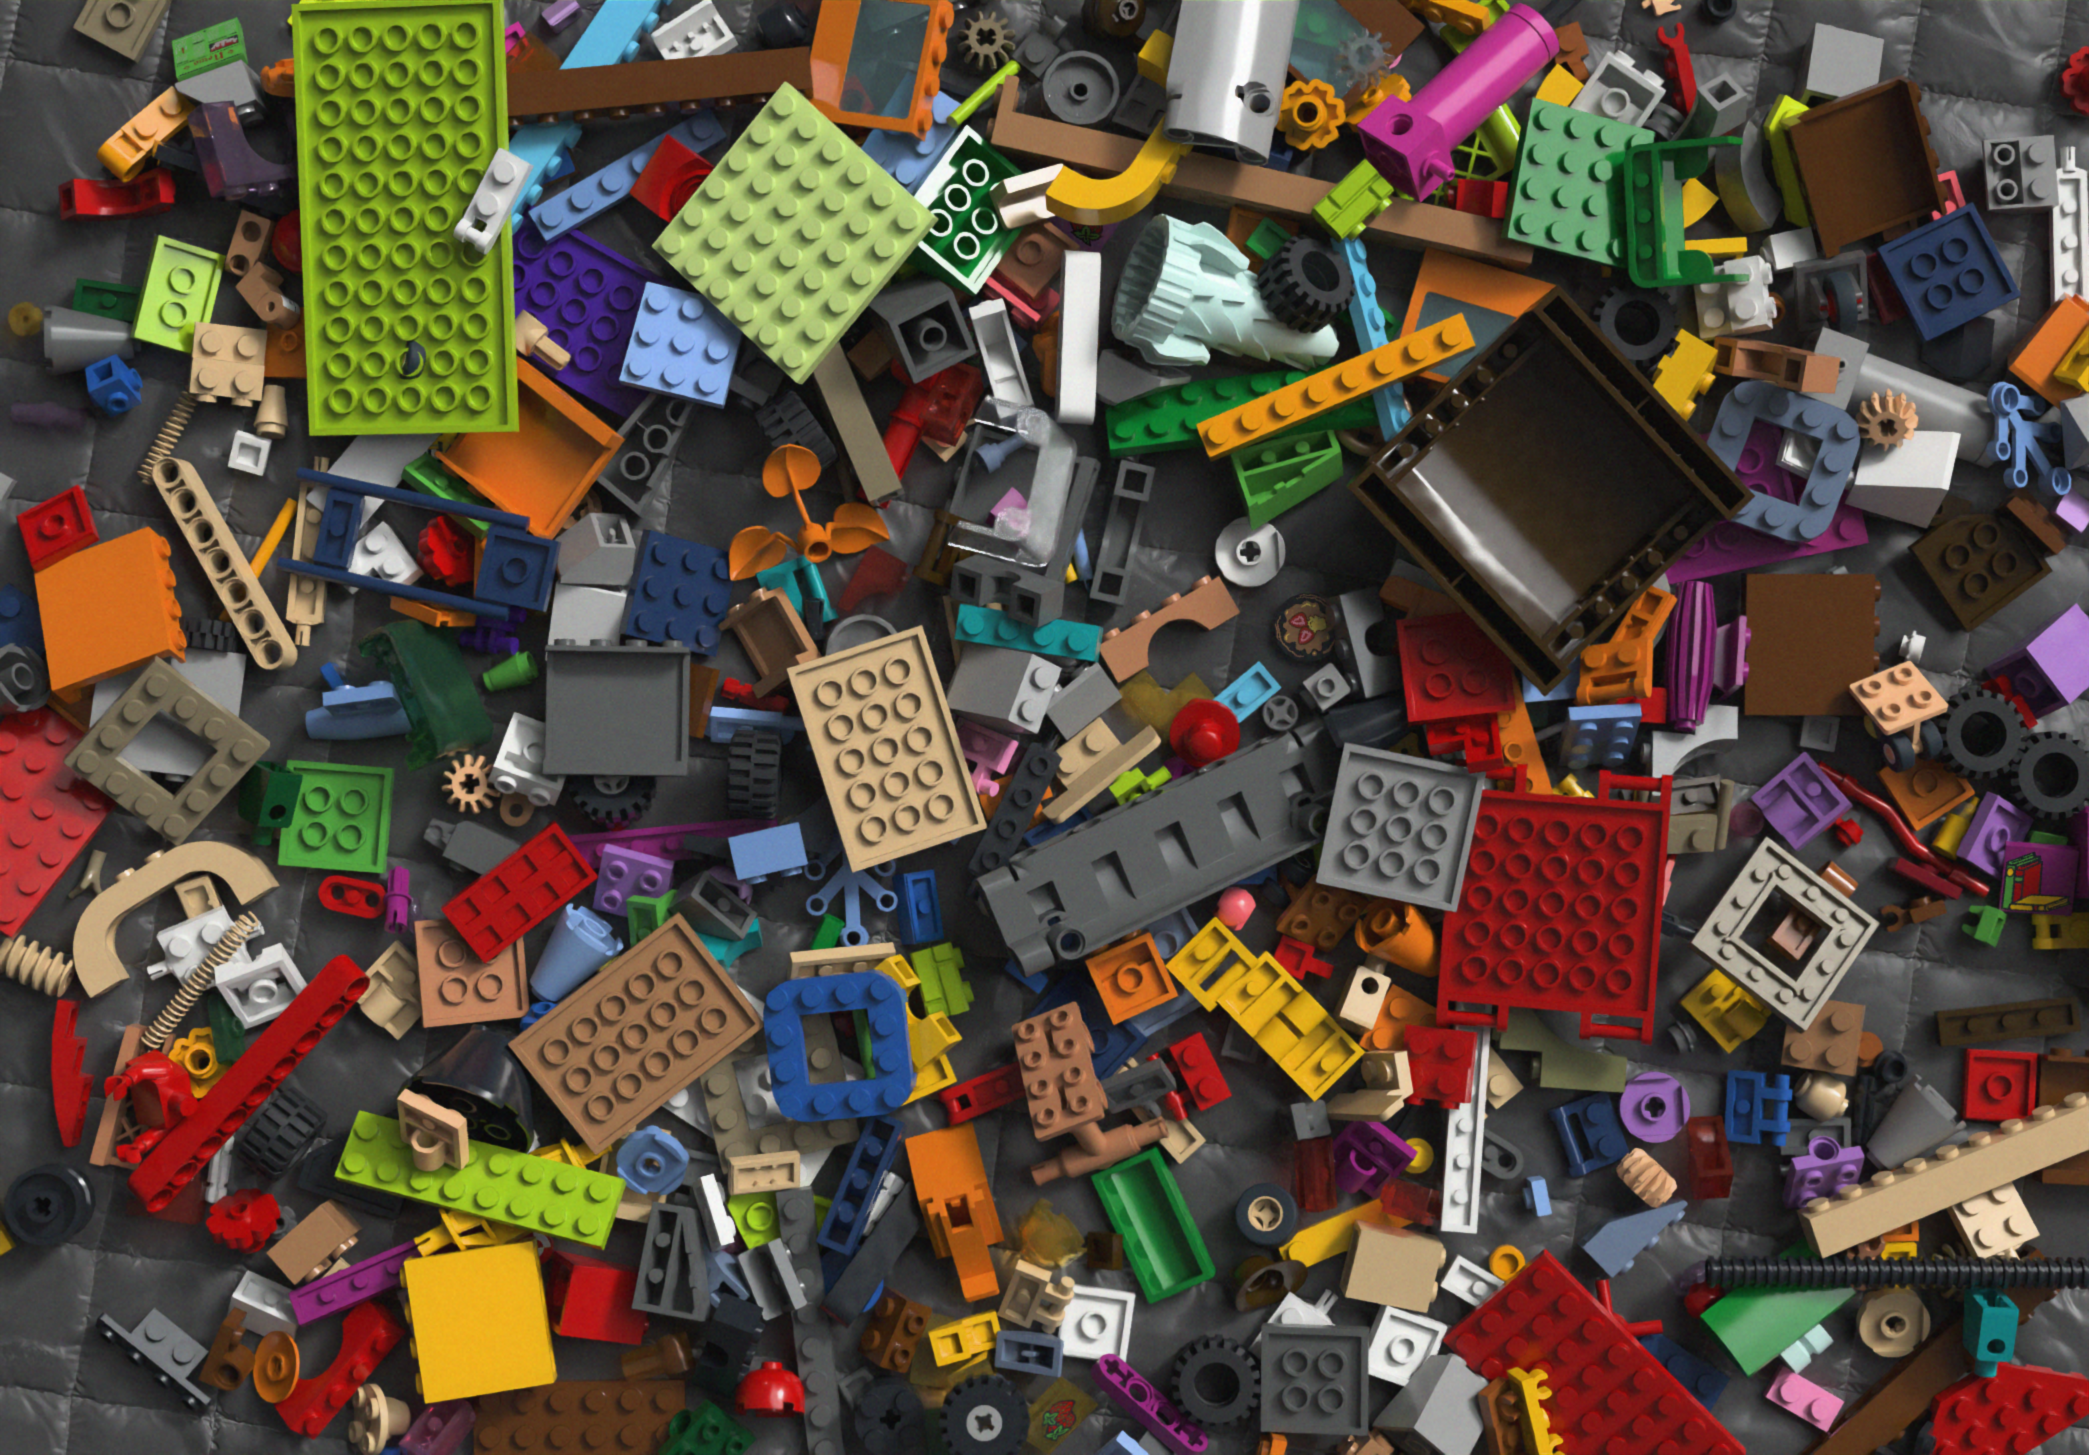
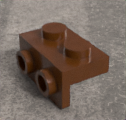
M884 1286L875 1304V1309L868 1326L861 1337L857 1351L880 1367L906 1373L931 1316L932 1308L911 1300L894 1288Z

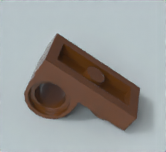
M234 1307L222 1322L198 1380L221 1390L234 1391L240 1387L255 1366V1356L249 1348L240 1344L247 1331V1328L242 1326L247 1312Z

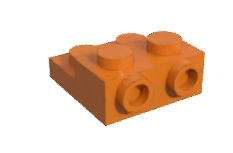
M1148 928L1131 932L1121 937V940L1110 945L1106 944L1083 957L1113 1025L1178 996Z

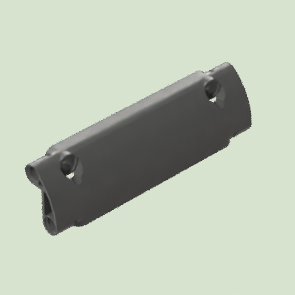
M1321 717L1292 730L1291 734L1288 731L1271 734L1019 852L1009 859V870L1006 866H1002L976 878L975 884L986 911L1021 975L1027 978L1065 959H1077L1324 841L1341 763L1340 753L1325 721ZM1303 798L1311 801L1302 807H1299L1297 803ZM1318 813H1321L1322 823L1320 827L1314 829L1313 819ZM1055 916L1061 920L1051 926L1047 923L1049 919ZM1071 932L1073 937L1071 945L1061 949L1060 942L1062 937L1066 933Z

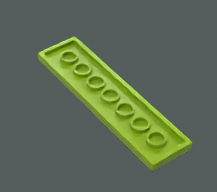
M359 1110L334 1175L338 1181L604 1251L627 1184L624 1179L468 1139L469 1162L462 1171L447 1163H444L439 1169L434 1171H423L417 1168L413 1162L412 1146L401 1141L399 1120Z

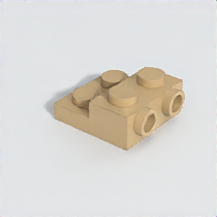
M195 321L188 392L196 393L195 400L217 403V397L224 396L232 397L231 404L253 407V400L261 401L267 330Z

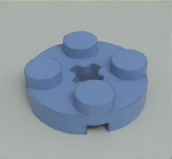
M647 1126L641 1131L633 1132L622 1141L616 1157L618 1164L617 1173L619 1178L626 1181V1186L634 1192L647 1195V1192L650 1191L659 1192L658 1196L666 1195L676 1190L682 1183L686 1173L689 1154L673 1136L662 1132L657 1126ZM646 1159H655L658 1161L659 1167L654 1164L647 1166L645 1164Z

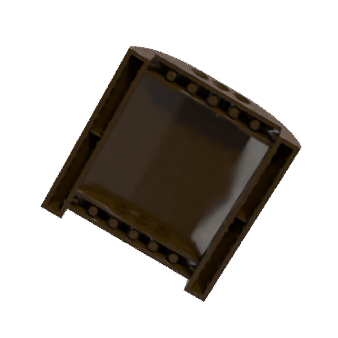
M1559 285L1533 303L1471 358L1368 459L1347 485V488L1545 697L1572 672L1567 666L1717 522L1730 521L1755 497L1748 487Z

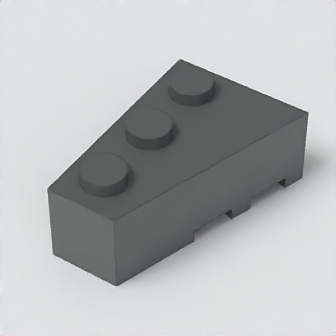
M652 1202L632 1309L712 1322L699 1210Z

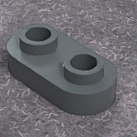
M1484 1127L1481 1167L1501 1179L1516 1177L1523 1168L1524 1160L1522 1153L1514 1145ZM1502 1154H1508L1510 1157L1509 1164L1504 1167L1500 1166L1498 1158Z

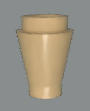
M277 385L264 386L262 400L253 424L257 428L256 435L268 439H282L285 437V431L289 430L284 387Z

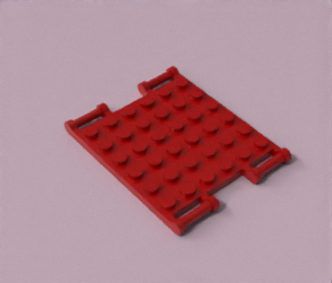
M1456 758L1455 765L1467 767L1466 759ZM1517 763V767L1504 766L1505 768L1487 771L1485 779L1515 781V791L1482 790L1457 912L1444 910L1436 1026L1447 1027V1024L1487 1027L1497 1028L1496 1032L1507 1033L1509 1006L1580 1012V1040H1590V1037L1641 1041L1640 1045L1651 1046L1673 775L1662 774L1661 778L1616 775L1611 774V770H1600L1598 798L1526 792L1528 764ZM1609 788L1660 792V803L1609 799ZM1449 1001L1498 1005V1014L1448 1010ZM1592 1014L1643 1018L1642 1027L1591 1023Z

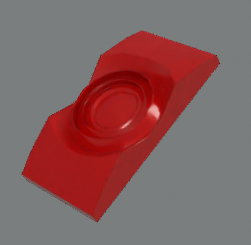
M666 134L629 193L659 217L671 223L715 166L671 135Z

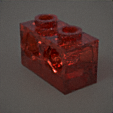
M957 362L940 371L918 415L923 436L956 447L984 390L978 368Z

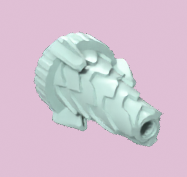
M1165 214L1155 216L1140 233L1121 273L1112 307L1111 325L1114 337L1124 341L1125 344L1140 349L1145 362L1153 365L1189 366L1196 364L1205 366L1210 359L1209 350L1212 347L1237 357H1241L1244 353L1267 362L1270 361V358L1308 371L1311 367L1316 369L1319 364L1325 365L1331 357H1334L1339 346V342L1336 339L1337 330L1333 327L1334 321H1331L1326 327L1316 333L1309 331L1307 334L1300 333L1297 328L1295 330L1288 328L1284 322L1280 323L1276 319V315L1267 309L1266 305L1268 303L1266 299L1262 300L1260 292L1262 289L1258 287V275L1247 270L1249 259L1219 230L1206 222L1191 225Z

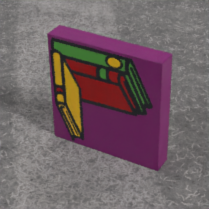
M2005 841L1998 909L2006 912L2072 916L2079 858L2078 846Z

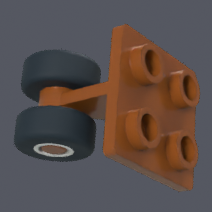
M1299 852L1278 862L1277 866L1281 872L1277 875V881L1267 876L1263 884L1258 885L1259 890L1269 902L1285 910L1275 923L1278 931L1325 952H1331L1364 911L1369 901L1366 896L1353 890L1316 883L1318 870H1315V864L1306 855Z

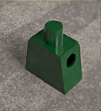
M257 760L244 774L240 781L238 815L252 823L250 842L260 845H271L274 827L289 828L291 826L302 784V774L276 761Z

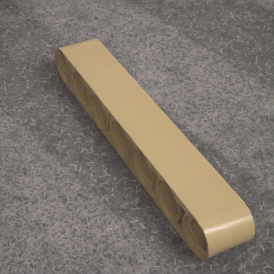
M172 457L160 458L152 468L153 480L255 661L264 669H290L297 660L296 647L195 468L190 462ZM176 466L178 469V476L176 480L172 482L170 478V472L172 468ZM191 496H193L195 499V506L193 510L189 512L187 509V501ZM208 526H210L212 530V536L210 540L206 542L204 539V531ZM227 556L229 560L228 569L225 572H223L221 569V561L223 557ZM241 586H244L246 597L240 602L237 596L238 590ZM261 616L263 627L258 633L255 630L254 624L256 618ZM278 646L280 658L275 663L272 660L271 653L273 648Z

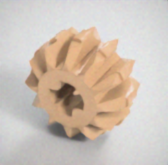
M1889 388L1883 397H1880L1873 391L1871 402L1862 400L1860 404L1861 412L1856 415V422L1860 426L1858 428L1860 438H1868L1870 448L1878 443H1882V449L1885 452L1891 443L1900 449L1903 445V439L1912 440L1914 436L1913 428H1916L1918 425V416L1914 414L1916 412L1915 404L1913 402H1906V395L1903 392L1896 397H1892V391Z
M470 754L464 755V766L458 760H453L451 764L456 773L449 771L443 773L445 778L452 780V784L443 785L442 791L454 792L447 802L453 805L460 800L458 811L462 813L467 811L469 805H471V810L474 814L480 813L481 803L486 808H492L493 802L488 796H501L500 791L492 788L494 783L488 781L494 764H490L484 769L486 757L479 756L474 764L473 757ZM474 774L473 779H479L480 786L474 787L473 794H471L472 789H466L465 782L471 780L470 775Z
M1635 1148L1630 1154L1627 1153L1621 1160L1622 1162L1616 1167L1617 1174L1623 1182L1651 1207L1658 1208L1663 1202L1666 1203L1677 1188L1676 1181L1642 1149Z

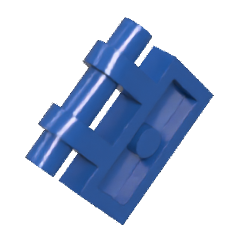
M1728 1070L1724 1140L1761 1144L1763 1143L1764 1130L1772 1131L1771 1145L1786 1146V1134L1790 1132L1791 1121H1787L1788 1101L1792 1100L1793 1089H1789L1790 1075L1775 1074V1088L1766 1087L1767 1073ZM1765 1099H1774L1773 1119H1764Z

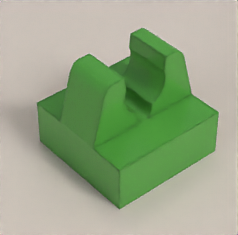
M1988 905L1970 906L1968 911L1978 915L1980 923L1973 927L1963 924L1962 930L1981 943L1996 948L2008 915L2000 909Z

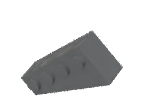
M650 392L617 431L625 441L596 480L644 519L700 403Z

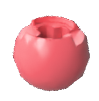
M1228 887L1217 902V906L1212 913L1228 930L1239 931L1252 914L1256 903L1246 890L1239 887Z

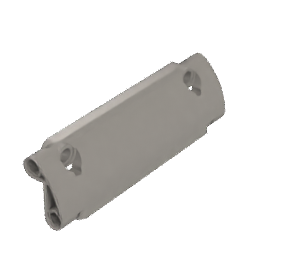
M1182 0L1166 83V100L1168 104L1162 130L1164 138L1176 143L1234 148L1236 158L1246 165L1262 166L1268 163L1273 130L1279 120L1300 0ZM1239 93L1244 94L1243 103L1240 98H1237ZM1258 108H1268L1263 113L1254 112Z

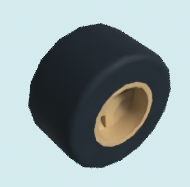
M1259 1183L1246 1189L1238 1199L1234 1211L1235 1222L1241 1235L1254 1246L1266 1250L1278 1249L1288 1244L1297 1234L1301 1222L1300 1208L1294 1197L1282 1186L1273 1183Z

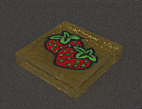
M1059 1377L1029 1408L1030 1427L1026 1441L1050 1455L1098 1406L1097 1402L1064 1377Z

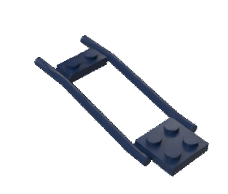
M299 467L296 475L297 481L330 488V491L327 494L313 557L314 564L279 557L277 562L278 571L502 621H508L511 604L544 612L547 611L562 542L526 534L530 525V517ZM365 496L492 523L488 531L474 595L476 596L475 600L348 572L353 561L366 501L364 499Z

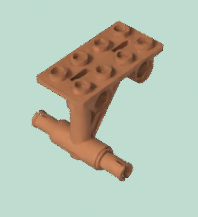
M1071 1002L1012 1026L1036 1139L1039 1142H1043L1069 1132L1078 1141V1143L1062 1148L1058 1156L1031 1165L1032 1175L1038 1186L1065 1175L1068 1178H1074L1096 1169H1107L1114 1162L1138 1154L1142 1146L1169 1137L1168 1128L1162 1116L1135 1127L1126 1124L1104 1133L1101 1132L1096 1121L1104 1118V1111L1108 1109V1102L1104 1090L1095 1076L1090 1054L1095 1052L1094 1043L1088 1028L1082 1020L1080 1009L1076 1002Z

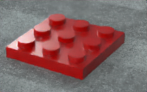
M1465 612L1396 620L1409 726L1516 713L1510 660Z

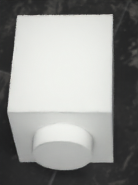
M1811 227L1770 235L1762 241L1763 246L1760 247V257L1765 263L1770 264L1772 275L1792 271L1794 262L1818 258Z

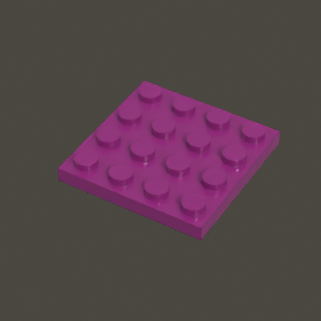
M1763 421L1753 423L1734 474L1748 489L1796 505L1789 471L1775 464L1782 442L1780 428ZM1710 433L1699 436L1707 443ZM1719 521L1673 564L1665 574L1669 585H1673L1683 581L1687 582L1806 557L1807 553L1805 544L1788 545L1783 540L1732 522Z

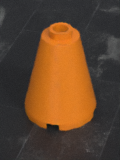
M1376 896L1365 907L1369 912L1362 921L1358 918L1354 936L1357 945L1371 955L1424 977L1431 978L1438 975L1440 972L1442 942L1416 904Z

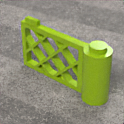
M1506 102L1474 131L1476 138L1473 149L1460 145L1454 149L1471 154L1467 172L1455 170V176L1465 179L1497 180L1513 171L1521 127ZM1479 142L1484 151L1477 150ZM1475 156L1490 159L1496 171L1487 177L1471 174ZM1443 183L1430 194L1435 196L1433 204L1435 206L1438 205L1439 197L1444 198V192H1441ZM1391 185L1399 198L1413 201L1412 197L1409 198L1407 194ZM1444 202L1438 205L1439 207L1448 208L1445 207Z

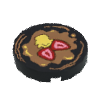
M1301 593L1290 597L1278 608L1273 620V636L1277 647L1287 657L1299 662L1313 663L1326 658L1335 650L1334 643L1336 639L1333 627L1328 623L1325 614L1327 606L1325 597L1316 593Z

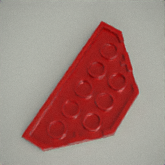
M1997 1362V1374L1995 1377L1978 1376L1973 1371L1935 1395L1932 1400L1930 1422L1935 1423L1932 1436L1937 1437L1932 1455H2024L2089 1414V1381L2081 1373L2069 1371L2066 1374L2054 1372L2051 1368L2029 1364L2018 1366L2008 1362Z

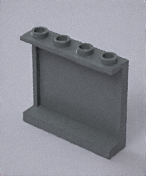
M976 425L974 433L970 432L967 436L964 446V452L967 453L964 466L959 465L954 477V485L957 488L953 499H948L944 511L989 529L980 555L1064 583L1101 464L1096 459L1082 456L1081 458L1029 442L1005 456V461L1001 463V468L988 475L977 462L974 450L986 443L989 445L996 443L998 445L1010 438V436L984 429L981 425ZM1012 487L1023 496L1030 510V525L1018 549L1014 548L985 523L989 512ZM948 525L941 547L936 557V560L938 561L941 558L946 541L951 531V525Z
M554 639V645H545V651H547L543 774L688 777L691 650L689 647H683V641L666 640L661 641V647H647L646 640H626V646H611V640L591 639L590 646L576 645L575 639Z

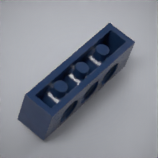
M887 1115L868 1117L816 1240L817 1243L853 1258L908 1126L904 1122Z

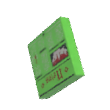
M237 17L172 41L178 82L239 60L248 64L243 30Z

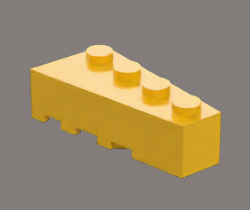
M1681 329L1675 338L1674 354L1671 358L1667 355L1663 356L1652 378V381L1655 382L1652 386L1687 422L1697 406L1693 401L1700 392L1705 395L1716 379L1712 374L1718 350Z

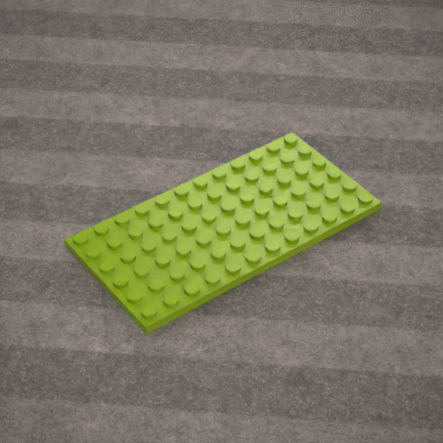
M377 0L291 4L309 436L519 431L511 212L493 247L486 255L475 250L474 244L468 241L463 243L453 237L457 224L463 219L498 148H503L509 152L504 0ZM479 219L475 229L483 232L487 223ZM414 340L423 346L426 351L424 369L418 378L401 379L400 373L404 375L402 369L403 357L409 349L406 348L407 341ZM420 353V364L418 368L413 373L404 376H415L421 372L423 368V358Z

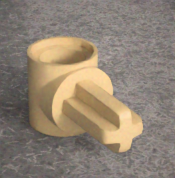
M523 309L515 319L516 349L526 357L536 354L555 370L561 371L569 363L570 354L548 338V328Z

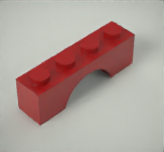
M373 1299L356 1305L342 1322L343 1342L333 1364L316 1378L307 1380L298 1378L290 1396L282 1402L273 1403L290 1430L315 1440L406 1333L389 1307Z

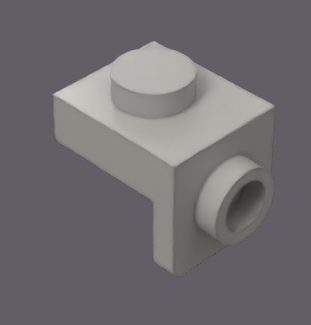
M1329 663L1300 683L1303 691L1299 695L1310 710L1316 707L1319 712H1322L1348 694L1350 687L1335 666Z

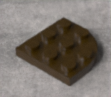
M1968 513L1949 518L1907 547L1963 632L1966 633L1974 630L2053 571L2036 544L2023 529L2007 519L1989 514Z

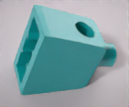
M1965 1287L1963 1345L1975 1359L1974 1373L1982 1377H1995L1997 1374V1362H2010L2013 1359L2019 1309L2000 1288L1979 1289L1974 1287L1973 1289H1968Z

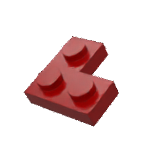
M1498 716L1426 724L1430 756L1465 750L1469 774L1505 768Z

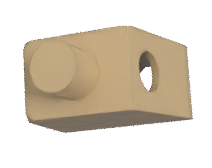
M1368 953L1364 965H1358L1351 970L1331 1016L1341 1028L1360 1036L1373 1029L1391 982L1389 977L1383 975L1388 961ZM1362 983L1366 984L1369 987V994L1365 993L1362 990Z

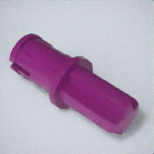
M396 866L395 869L389 871L388 891L383 898V903L386 905L384 929L390 934H395L396 923L399 925V934L405 933L408 926L407 912L408 907L412 903V898L409 895L410 872L408 869L402 868V866Z

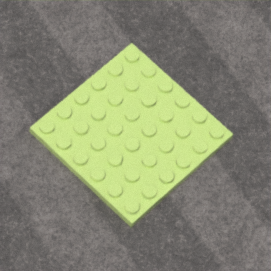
M784 82L666 227L652 247L796 383L802 385L939 219L792 85Z

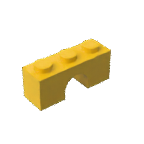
M901 954L886 958L874 968L875 970L883 971V973L896 980L900 987L905 989L907 997L921 983ZM908 1002L905 1003L912 1064L916 1065L918 1069L933 1064L963 1039L943 1011L928 1015L925 1019L921 1020L911 1013Z

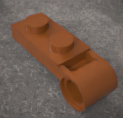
M1831 860L1822 865L1815 873L1846 898H1849L1858 886V883ZM1792 904L1766 941L1794 963L1800 959L1822 927Z

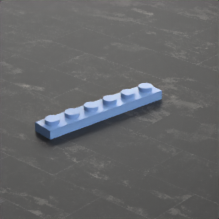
M706 108L528 211L530 218L546 244H550L631 197L632 195L629 191L666 134L671 135L700 156L727 141V135L710 108Z

